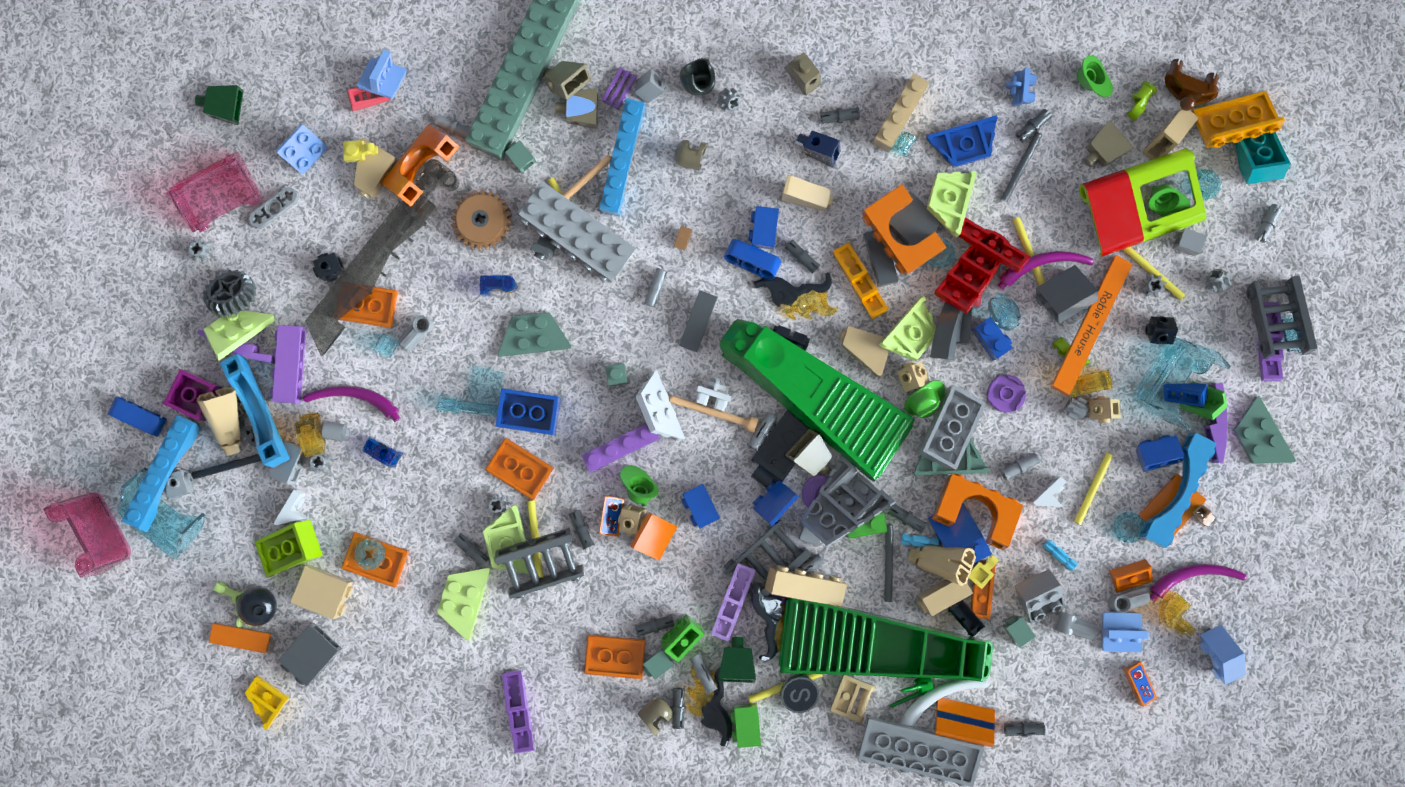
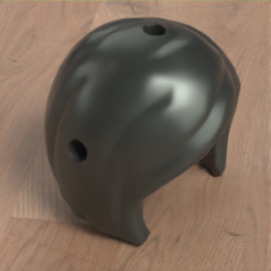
M699 58L682 67L680 81L683 88L689 94L694 96L706 95L715 86V71L708 59Z

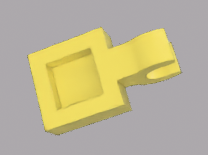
M362 140L343 142L344 161L347 163L365 161V155L378 154V146H374V143L364 144Z
M991 555L984 565L978 561L972 568L969 579L982 589L995 575L990 570L999 560L994 555Z

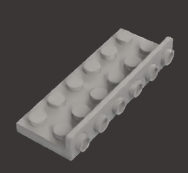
M541 181L523 208L517 213L521 223L527 227L529 224L536 228L535 233L542 238L545 236L552 240L550 243L558 249L564 248L567 251V256L573 260L579 259L582 261V266L590 272L592 270L598 273L597 277L605 283L608 281L613 282L636 249L544 181Z
M868 716L861 746L858 748L857 753L858 759L867 764L876 763L884 768H897L904 773H917L924 778L930 776L937 778L941 782L950 781L961 787H973L984 745L934 734L932 731Z

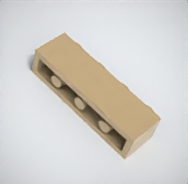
M914 73L912 74L872 144L888 153L890 152L930 82Z
M777 565V568H769L765 590L769 593L842 607L847 584L842 582L840 577L830 575L827 578L824 577V574L813 572L812 575L806 574L807 571L795 568V571H790L788 567Z

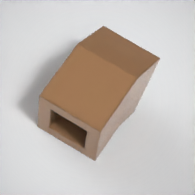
M681 226L674 247L685 251L692 229Z
M1202 504L1193 512L1195 519L1206 527L1215 519L1211 511Z

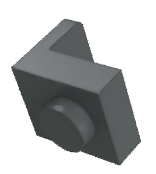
M540 236L537 244L533 242L530 250L534 253V257L545 260V258L551 260L556 249L550 243L552 240Z

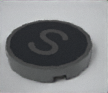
M794 675L788 678L785 684L783 683L780 696L783 705L793 713H804L815 707L820 693L817 684L809 676Z

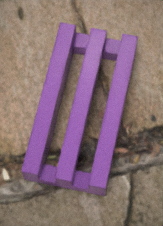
M620 67L602 101L619 110L637 76L630 74L629 71H625ZM623 74L624 76H623L622 80L620 81V83H619L617 89L615 90L613 96L611 97L610 100H608V98H609L611 92L613 91L615 85L617 84V82H618L620 76ZM627 78H631L617 104H615L614 101Z

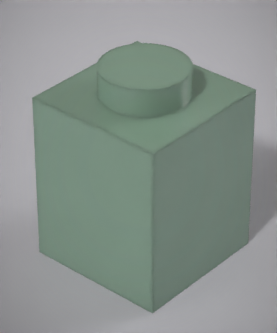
M520 140L517 143H511L507 147L508 150L505 153L521 173L536 163L535 158Z
M624 363L605 366L609 387L629 384Z
M1019 615L1009 617L1005 621L1006 624L1002 626L1015 645L1020 648L1036 637L1025 620Z
M661 648L644 661L643 665L645 667L643 670L649 678L652 676L654 679H657L674 666V662Z

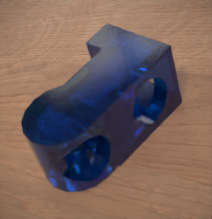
M480 275V295L483 297H489L490 291H503L511 294L517 289V282L511 276Z
M370 436L362 448V451L372 458L393 468L396 467L403 452Z

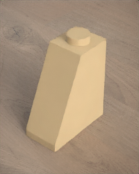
M1180 109L1142 152L1151 160L1167 155L1181 142L1198 120V117L1191 111Z
M362 137L361 140L364 141V144L371 143ZM378 147V154L365 155V161H357L354 186L359 189L357 193L366 199L369 196L375 199L383 187L381 181L398 160Z
M787 175L781 201L825 211L827 207H831L833 196L830 195L831 189Z
M850 326L846 330H842L839 341H842L841 346L876 377L882 376L889 350L880 347L879 343L885 337Z

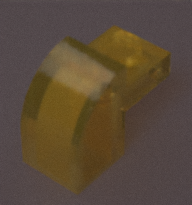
M1109 370L1080 375L1071 391V397L1112 389V378Z
M318 412L306 414L300 417L299 422L295 423L297 439L306 458L325 452L326 440L322 438L320 430L321 417Z
M1170 591L1159 605L1158 614L1161 623L1167 628H1174L1181 635L1185 633L1192 636L1196 631L1195 628L1182 618L1191 604L1177 592Z

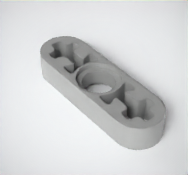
M290 187L282 189L250 214V224L258 229L265 228L298 202V192ZM288 192H289L290 194H293V195L291 196V197L293 198L291 201L288 200V199H286V198H287V195H286V194H287ZM279 198L282 201H284L283 203L286 204L285 206H283V204L280 201H278ZM273 203L279 205V210L276 213L270 212V206ZM264 210L268 215H270L269 218L263 212ZM256 216L262 217V218H261L262 223L256 222V221H257Z

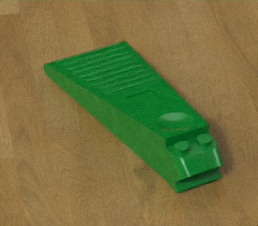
M737 319L720 341L723 358L742 370L807 427L818 433L827 444L873 482L881 477L913 428L912 424L915 419L766 326L762 328L754 322Z
M789 597L786 600L778 666H780V673L946 678L983 682L990 675L993 645L991 641L964 636L955 632L844 606L839 607Z

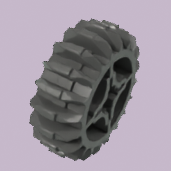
M229 270L227 273L222 271L220 276L215 275V279L209 280L210 284L206 285V290L203 291V300L208 310L222 318L225 316L230 318L232 314L238 315V312H244L246 307H250V302L255 301L254 297L257 295L256 285L252 278L244 271L239 272L238 270L234 272Z

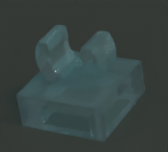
M384 333L379 334V340L377 344H373L375 347L373 350L391 358L399 342Z

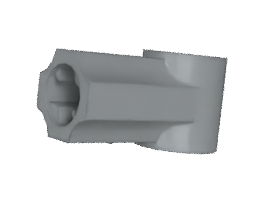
M425 316L416 317L413 324L399 338L398 342L411 352L427 333L433 330L434 323L432 319ZM422 320L427 322V327L424 330L420 328Z
M325 421L322 428V438L343 442L345 438L349 437L351 430L347 428L346 424Z
M1142 587L1122 594H1114L1109 597L1107 603L1112 611L1125 613L1130 609L1150 604V595L1146 588ZM1118 599H1121L1122 606L1120 608H1118L1116 604Z
M1060 611L1055 630L1068 635L1074 634L1093 640L1097 633V624Z

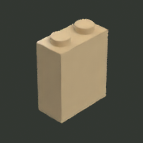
M308 565L304 567L290 603L334 620L343 615L346 609L344 602L352 594L353 587L351 585L353 582Z
M945 579L916 595L918 598L916 603L921 612L934 616L972 595L973 592L968 583L961 586Z

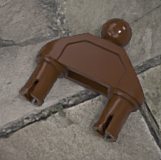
M1179 59L1171 61L1170 70L1165 75V85L1172 95L1180 100L1182 110L1190 111L1195 105L1210 102L1218 96L1219 89L1217 83L1219 75L1217 73L1215 78H1213L1214 72L1208 73L1206 82L1183 74L1181 72L1184 64L1182 60H1180L1179 65Z

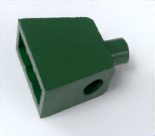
M238 85L208 86L205 96L196 95L195 105L204 107L203 112L211 118L239 125L244 90Z
M732 637V647L724 648L718 682L755 683L756 673L752 648H743V637Z

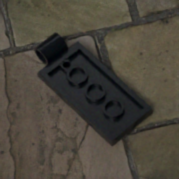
M789 410L784 413L751 459L759 464L751 477L765 488L768 487L775 476L781 482L784 481L795 465L785 454L810 429ZM772 459H774L776 462L774 465H771L770 463Z

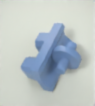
M1025 67L1022 71H1016L1015 75L1012 76V80L1006 83L1005 87L1011 90L1010 95L1013 96L1012 106L1030 104L1035 101V93L1029 91V86L1035 85L1037 75L1030 73V68Z

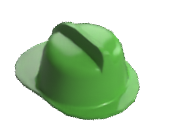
M1088 55L1084 58L1082 66L1078 69V81L1083 88L1094 91L1101 97H1109L1113 92L1111 80L1101 61L1093 55Z
M1162 184L1152 187L1153 191L1150 195L1149 208L1161 217L1190 207V200L1173 186Z
M938 380L927 383L906 399L905 410L908 414L917 415L921 418L932 416L937 411L939 402L945 395V385Z
M633 465L622 468L620 478L627 488V495L631 501L646 506L651 498L658 495V486L644 470Z

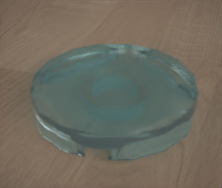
M997 294L988 302L990 317L999 328L1011 331L1020 324L1021 314L1019 308L1012 299L1006 298L1007 295Z

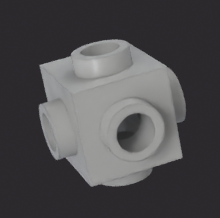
M173 469L164 487L168 498H178L193 493L192 475L188 473V470Z

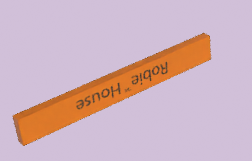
M1118 255L1113 257L1097 289L1098 301L1089 306L1050 386L1066 396L1071 394L1133 265Z

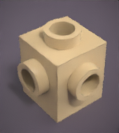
M914 361L903 364V369L897 371L904 392L914 390L929 383L927 371L922 362L914 364Z
M1096 396L1097 400H1089L1088 413L1090 420H1098V423H1110V419L1121 418L1120 399Z
M631 504L623 507L618 518V524H620L619 531L625 532L629 536H635L646 517L647 508Z

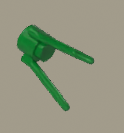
M897 677V678H916V677ZM917 678L914 680V686L901 689L902 693L913 690L917 692L890 704V707L893 708L920 695H924L927 691L933 690L931 678Z

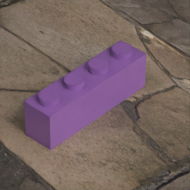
M278 325L274 335L277 343L276 349L273 351L275 368L272 369V379H274V384L271 388L270 396L272 402L301 404L306 328Z
M646 423L581 456L589 472L592 473L659 440L660 437L658 434L651 433Z

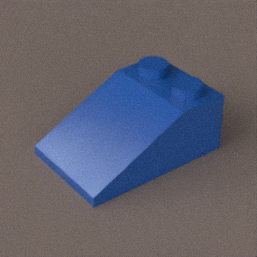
M780 480L777 482L772 481L766 488L768 492L763 497L759 495L753 501L755 505L753 509L771 526L799 498L796 493Z
M964 503L961 505L955 523L950 527L932 520L933 515L928 517L942 547L971 548L976 556L974 563L992 555L982 533Z

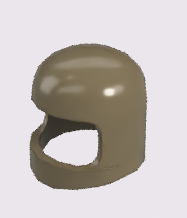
M689 140L681 141L675 152L676 163L681 167L700 171L702 165L700 164L701 156L704 155L708 143L701 142L699 150H693L689 147Z
M656 697L651 699L637 714L656 736L661 731L658 727L659 721L662 718L669 721L672 717V709L665 700Z

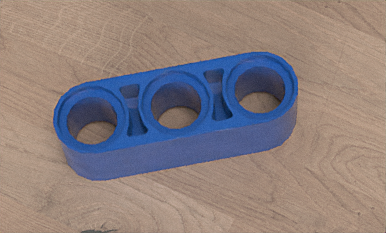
M738 239L731 240L724 254V259L727 262L768 280L775 278L781 265V260L777 256Z
M118 396L115 397L107 413L124 423L159 437L167 420L165 417L160 418V415L148 409L143 410V407L133 402H126V399Z

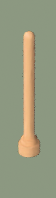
M606 155L562 195L567 199L571 198L611 162L612 157Z
M672 395L669 397V401L673 404L742 425L748 432H755L759 420L752 416L745 419Z

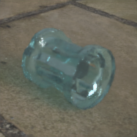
M903 131L901 139L897 145H894L893 149L898 154L907 157L910 147L913 143H916L917 139L912 134Z

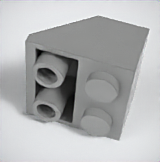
M1050 569L1015 585L1017 597L1031 624L1042 621L1045 617L1066 608L1061 585Z

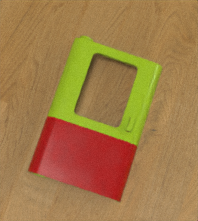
M1184 148L1079 185V194L1082 200L1089 203L1100 247L1099 257L1205 221L1206 211L1195 168V156L1191 150ZM1186 170L1194 205L1148 221L1140 187L1143 184Z

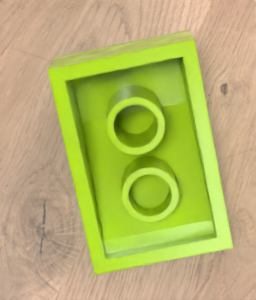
M311 519L293 523L254 542L266 578L323 556Z

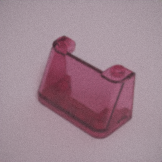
M238 151L172 185L166 192L192 232L197 230L202 232L210 227L208 224L212 220L242 204H250L252 206L260 201L259 198L262 196Z
M90 492L53 503L43 509L47 518L52 522L58 523L67 519L85 552L76 559L74 565L80 578L101 575L130 557L131 548L101 494Z

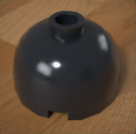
M261 586L248 588L239 595L236 602V611L240 619L251 626H262L270 622L277 610V601L273 593Z

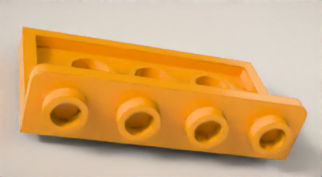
M1267 91L1197 108L1192 111L1198 117L1195 123L1206 148H1218L1226 143H1237L1245 138H1256L1268 132L1275 133L1281 129L1285 122L1284 117H1278Z

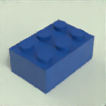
M501 388L495 427L556 436L561 398Z

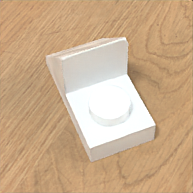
M1056 476L1029 503L1036 506L1063 507L1053 494H1059L1064 489L1063 485L1066 481L1061 476Z
M293 490L273 524L283 525L307 519L308 517L296 511V509L303 505L305 493L300 490Z

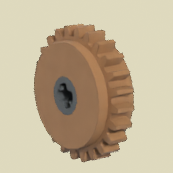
M474 190V195L468 192V198L461 197L463 202L461 204L456 202L458 209L452 210L456 214V216H451V219L455 221L451 226L457 228L454 234H460L457 239L459 241L464 240L463 244L465 246H468L470 243V248L473 250L475 246H477L479 251L482 250V247L489 250L490 245L496 248V242L502 244L501 238H507L505 232H511V229L507 227L512 224V221L508 219L512 217V214L507 212L510 208L508 205L503 206L506 202L504 199L499 201L500 196L498 194L493 197L492 191L488 195L485 190H482L481 194ZM480 217L484 218L485 222L483 224L478 222Z

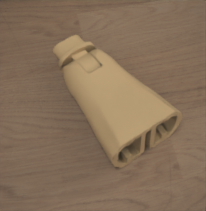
M233 387L216 390L217 397L213 392L197 397L198 405L211 428L213 436L220 444V448L224 449L226 456L241 451L239 445L241 444V430L236 391Z
M924 546L911 548L908 555V562L913 563L926 572L961 586L967 584L976 559L973 549L963 547Z

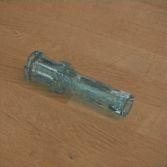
M440 395L437 410L438 412H454V414L464 412L496 417L498 405L462 401L460 397L453 399Z

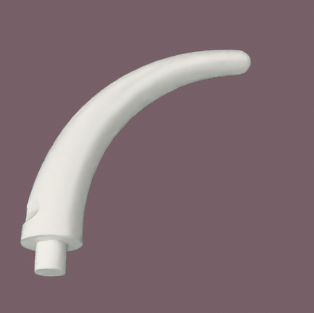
M960 680L938 686L919 697L904 713L899 724L915 727L924 711L942 697L965 689L987 688L989 683L986 680H983V682Z

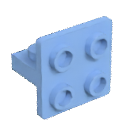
M383 50L381 56H378L377 59L370 58L357 83V88L393 99L407 72L406 68L394 65L391 52Z
M300 124L276 152L301 174H304L326 151L328 146L305 125Z
M1103 612L1102 650L1105 652H1142V639H1149L1148 631L1142 629V614Z

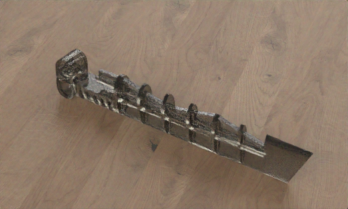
M430 159L426 162L425 169L420 174L422 177L416 179L417 183L415 184L423 193L412 206H409L404 201L398 202L305 320L321 356H324L346 328L338 320L351 309L358 312L359 309L355 306L368 295H372L380 274L386 277L382 270L390 254L396 259H400L392 251L406 240L412 243L414 240L410 236L421 227L426 226L427 223L425 221L437 207L427 198L438 184L448 191L458 189L460 185L459 178L440 161ZM434 166H439L437 173H431V169ZM450 177H453L454 182L450 185H447L446 180Z

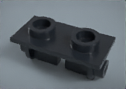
M781 325L774 326L773 331L806 351L810 341L807 335L795 331L792 337L789 336L791 329Z
M964 600L947 608L948 612H951L967 631L968 636L974 637L985 627Z

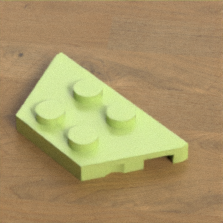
M976 171L962 174L960 172H953L951 174L947 172L938 173L933 182L926 209L955 237L961 234Z
M924 295L917 299L879 343L880 347L913 361L920 358L933 342L936 330L931 312L927 311L924 302L927 300Z
M244 310V312H238V315L232 314L230 318L228 316L220 317L204 328V333L215 353L216 359L221 360L272 324L275 319L272 314Z
M513 504L483 529L492 568L506 569L505 565L496 564L494 559L496 550L526 541L517 504ZM519 558L512 562L516 573L521 572L530 576L524 559Z
M491 568L451 574L447 577L437 613L468 641L472 635Z

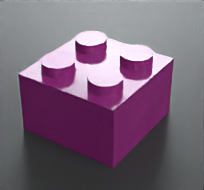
M180 369L163 404L195 420L206 421L198 405L197 397L208 392H213L217 397L215 391L223 387L191 371Z

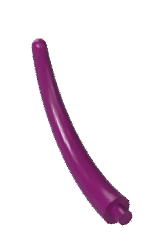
M1064 251L1036 254L1030 256L1029 261L1019 273L1010 268L1007 269L999 277L1001 282L997 286L1002 290L1007 285L1011 287L1022 275L1047 263L1071 261L1092 265L1094 260L1082 254Z
M334 386L303 396L304 402L331 396L353 397L370 403L380 410L387 419L391 418L394 422L400 419V416L397 414L399 409L390 400L375 391L362 387Z
M1196 564L1171 571L1156 581L1149 589L1152 592L1150 600L1155 602L1158 597L1163 599L1166 593L1176 584L1194 576L1223 575L1242 581L1246 580L1247 576L1243 572L1220 565Z

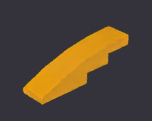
M848 242L832 251L870 318L873 320L887 312V305L878 293V289L868 275L867 269Z

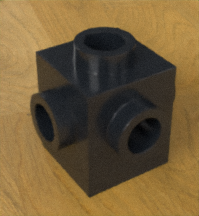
M335 252L321 254L317 257L318 259L313 260L315 266L313 267V272L317 278L323 281L332 282L337 280L339 275L346 273L340 256Z
M1151 316L1149 324L1145 326V335L1148 336L1150 343L1174 344L1178 332L1174 317Z

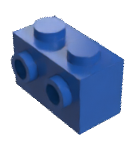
M756 206V210L751 212L750 222L754 223L753 230H749L748 241L752 242V246L774 250L779 214L778 208Z
M989 317L972 328L971 331L993 361L1013 349V347L1011 346V339L1001 332L999 322L995 318Z
M1164 435L1159 440L1142 441L1136 449L1143 472L1181 463L1185 457L1177 435L1171 437L1170 435Z
M704 484L682 494L684 498L681 501L685 509H690L692 515L689 517L694 527L698 525L699 529L720 519Z

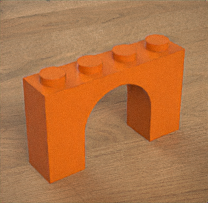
M428 124L381 181V184L409 206H412L423 193L422 190L414 185V178L419 168L434 156H439L448 162L459 146L447 135Z
M901 184L864 209L862 220L866 226H871L875 239L878 242H882L885 246L884 251L889 258L892 257L894 259L898 272L907 276L947 247L936 231L918 244L911 246L899 244L893 239L889 231L891 217L913 201L908 191Z
M951 474L945 482L932 520L950 527L955 523L963 501L967 499L979 500L989 508L992 515V524L986 538V543L1003 551L1010 546L1023 504L1018 503V500L1015 498H1007L1000 495L1001 493L996 490L986 489L978 482H970L960 474Z

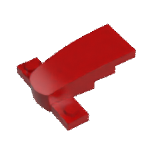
M965 217L961 234L958 237L971 244V246L960 256L956 265L947 273L946 278L935 290L934 295L967 314L984 292L1001 263L1019 273L1029 261L1030 256L1012 246L1000 233L984 229Z

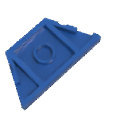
M995 115L926 136V140L953 168L987 159L992 154V143L995 137V126L998 117Z

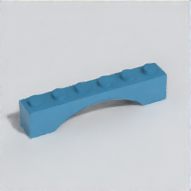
M629 98L625 100L599 208L601 213L620 217L631 160L645 113V102Z
M235 354L220 362L226 379L235 388L236 394L249 417L255 435L256 449L263 465L274 468L290 460L248 360Z
M176 416L121 522L148 532L157 514L159 501L167 480L181 457L193 445L201 430V426L181 416Z
M1188 433L1181 447L1185 457L1182 461V480L1178 492L1164 510L1146 520L1139 537L1163 548H1167L1173 542L1175 529L1182 523L1181 517L1190 506V498L1199 487L1198 481L1205 474L1207 462L1215 454L1217 443L1198 433Z

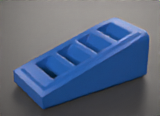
M1164 384L1163 386L1164 401L1204 407L1208 399L1207 384Z

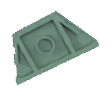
M550 312L511 317L498 357L572 349V346Z
M1255 397L1249 409L1245 411L1242 419L1233 429L1252 464L1296 462L1261 397Z
M970 438L956 470L946 468L921 456L915 468L914 476L989 473V469L985 466L979 451L975 448L974 442Z

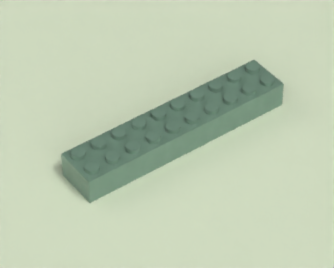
M580 0L532 1L465 139L469 146L501 161L504 160L505 152L508 150L507 147L512 143L544 77V72L549 67Z

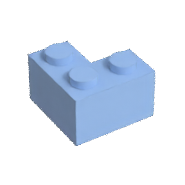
M1222 625L1200 634V648L1204 654L1208 653L1213 663L1212 672L1217 679H1221L1226 685L1246 675L1245 654Z

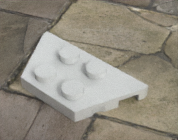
M657 371L649 374V380L644 382L642 389L636 395L651 433L660 434L666 438L674 437L675 441L685 439Z

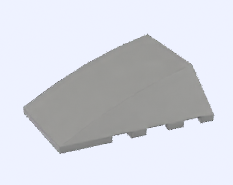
M840 456L838 464L831 470L825 485H822L816 500L812 501L800 522L822 543L829 547L896 502L882 489L879 491L858 473L854 465L843 456Z

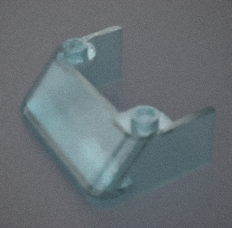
M1175 338L1174 344H1165L1136 388L1133 398L1139 405L1165 422L1190 431L1191 427L1180 416V408L1173 404V402L1164 401V384H1185L1192 372L1204 374L1211 368L1212 364L1226 369H1230L1231 366L1219 351Z
M146 467L121 486L118 513L121 518L126 513L148 471ZM160 499L157 514L148 532L135 529L171 558L177 559L202 530L206 515L201 513L198 517L189 515L184 518Z

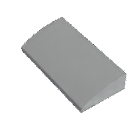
M955 385L950 386L940 403L917 454L941 466L956 470L986 403Z

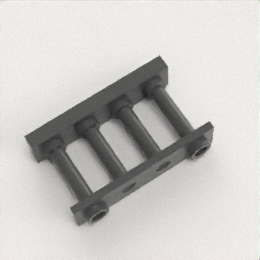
M1292 276L1285 282L1284 286L1260 288L1257 280L1247 287L1246 295L1250 299L1260 341L1259 350L1263 354L1264 359H1269L1273 356L1275 350L1299 348L1302 355H1308L1318 349L1300 276ZM1285 293L1288 296L1289 304L1264 306L1262 296ZM1287 311L1292 313L1293 322L1268 325L1266 314ZM1293 329L1297 333L1298 340L1275 343L1272 342L1270 332Z
M779 519L773 526L769 524L767 526L768 530L735 561L733 559L729 560L724 565L725 570L723 573L727 575L731 571L734 574L737 564L745 558L761 575L766 584L768 572L751 554L756 547L760 546L777 565L786 566L790 571H795V568L803 564L812 554L807 548L804 550L799 549L780 529L779 526L783 522ZM773 532L793 553L794 559L790 563L784 562L765 541ZM751 583V585H750V587H749V590H748L750 593L753 592V584H752V583ZM765 586L761 588L762 595L768 596L770 594L765 590Z
M570 528L495 551L494 559L496 564L506 566L513 587L509 588V599L522 598L528 593L566 581H576L584 576L583 565L576 567L568 546L572 542ZM557 546L561 547L568 566L567 570L557 572L550 553V549ZM538 552L543 554L550 575L541 578L538 577L531 558L532 554ZM519 558L524 559L531 581L520 584L512 563Z

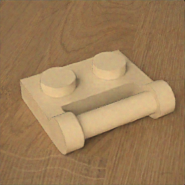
M843 675L830 711L862 723L871 693L875 691L876 686L849 675ZM861 687L865 690L856 713H852L851 710Z

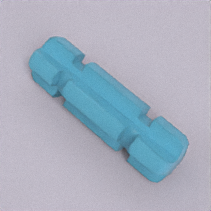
M902 534L901 544L907 546L912 544L914 547H939V539Z
M1047 540L1044 543L1043 548L1051 552L1050 554L1061 564H1065L1064 566L1068 570L1072 571L1075 569L1077 562L1071 559L1060 547H1057L1052 540Z

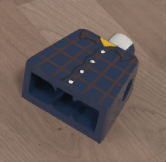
M811 131L809 136L800 133L796 140L797 145L804 147L805 155L830 167H834L841 152L840 140L816 131Z

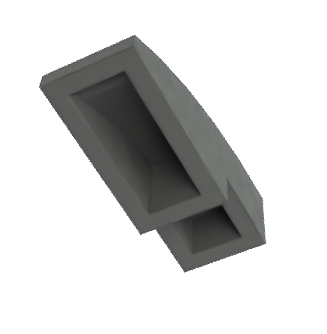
M874 231L863 233L878 288L897 283L899 280L892 257L889 258L884 251L885 246L882 242H878L873 236Z
M699 290L679 346L694 352L698 351L718 299L717 296Z
M945 302L937 322L930 357L954 360L956 342H960L963 312Z

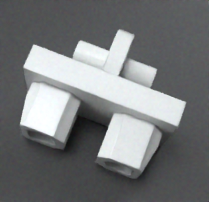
M717 378L716 383L708 381L707 386L714 388L713 390L698 386L697 389L698 404L706 406L710 396L716 398L714 409L724 411L727 402H730L731 396L717 392V390L725 392L727 387L720 384V378Z

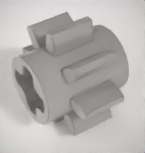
M725 88L718 94L717 103L725 112L728 109L733 112L740 106L741 96L737 94L738 91L734 88L730 90Z
M199 238L198 242L191 240L190 246L186 247L190 252L188 257H195V261L199 263L201 258L208 261V255L213 253L209 250L211 243H204L202 238Z
M1214 269L1206 276L1208 289L1213 288L1215 293L1223 292L1228 288V285H1231V276L1229 272L1224 273L1223 269Z
M1150 274L1149 280H1142L1145 285L1141 290L1147 291V297L1153 293V296L1157 298L1158 292H1165L1163 285L1167 284V282L1160 280L1161 275L1154 278V275ZM1156 282L1155 286L1157 289H1152L1150 283Z
M1077 396L1076 399L1071 397L1064 410L1068 411L1066 416L1073 420H1077L1078 417L1083 419L1089 410V406L1085 405L1087 400L1080 396Z
M321 450L320 454L313 451V457L307 458L310 461L308 469L314 468L315 474H319L320 469L323 473H327L326 468L333 466L329 463V459L332 456H325V451ZM317 459H320V461H322L323 464L319 465V463H317Z
M494 494V499L487 498V501L490 503L485 509L491 510L490 516L497 513L499 517L501 512L507 510L506 505H509L510 502L504 501L505 495L498 498V495ZM500 501L501 509L495 510L494 502Z

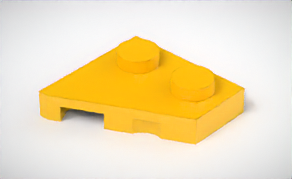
M260 676L254 678L245 692L248 700L253 705L256 715L258 714L261 718L262 726L265 730L269 729L290 698Z

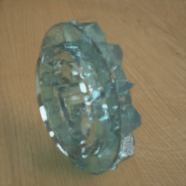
M1206 169L1197 172L1199 185L1205 182L1206 179L1207 182L1213 183L1208 189L1206 186L1200 185L1202 198L1207 200L1217 196L1221 191L1222 184L1219 174H1216L1213 170Z
M943 238L940 239L947 247L942 251L944 257H939L936 260V257H933L927 261L931 267L938 269L949 266L955 256L954 247L948 240Z
M1123 512L1117 516L1113 523V532L1121 541L1133 543L1141 538L1139 535L1144 527V522L1136 513ZM1130 522V526L1136 528V530H1129L1127 533L1122 525H1127Z
M375 539L361 541L354 550V559L358 566L365 570L376 569L385 560V548ZM374 549L372 553L374 559H365L367 555L365 550L370 551Z

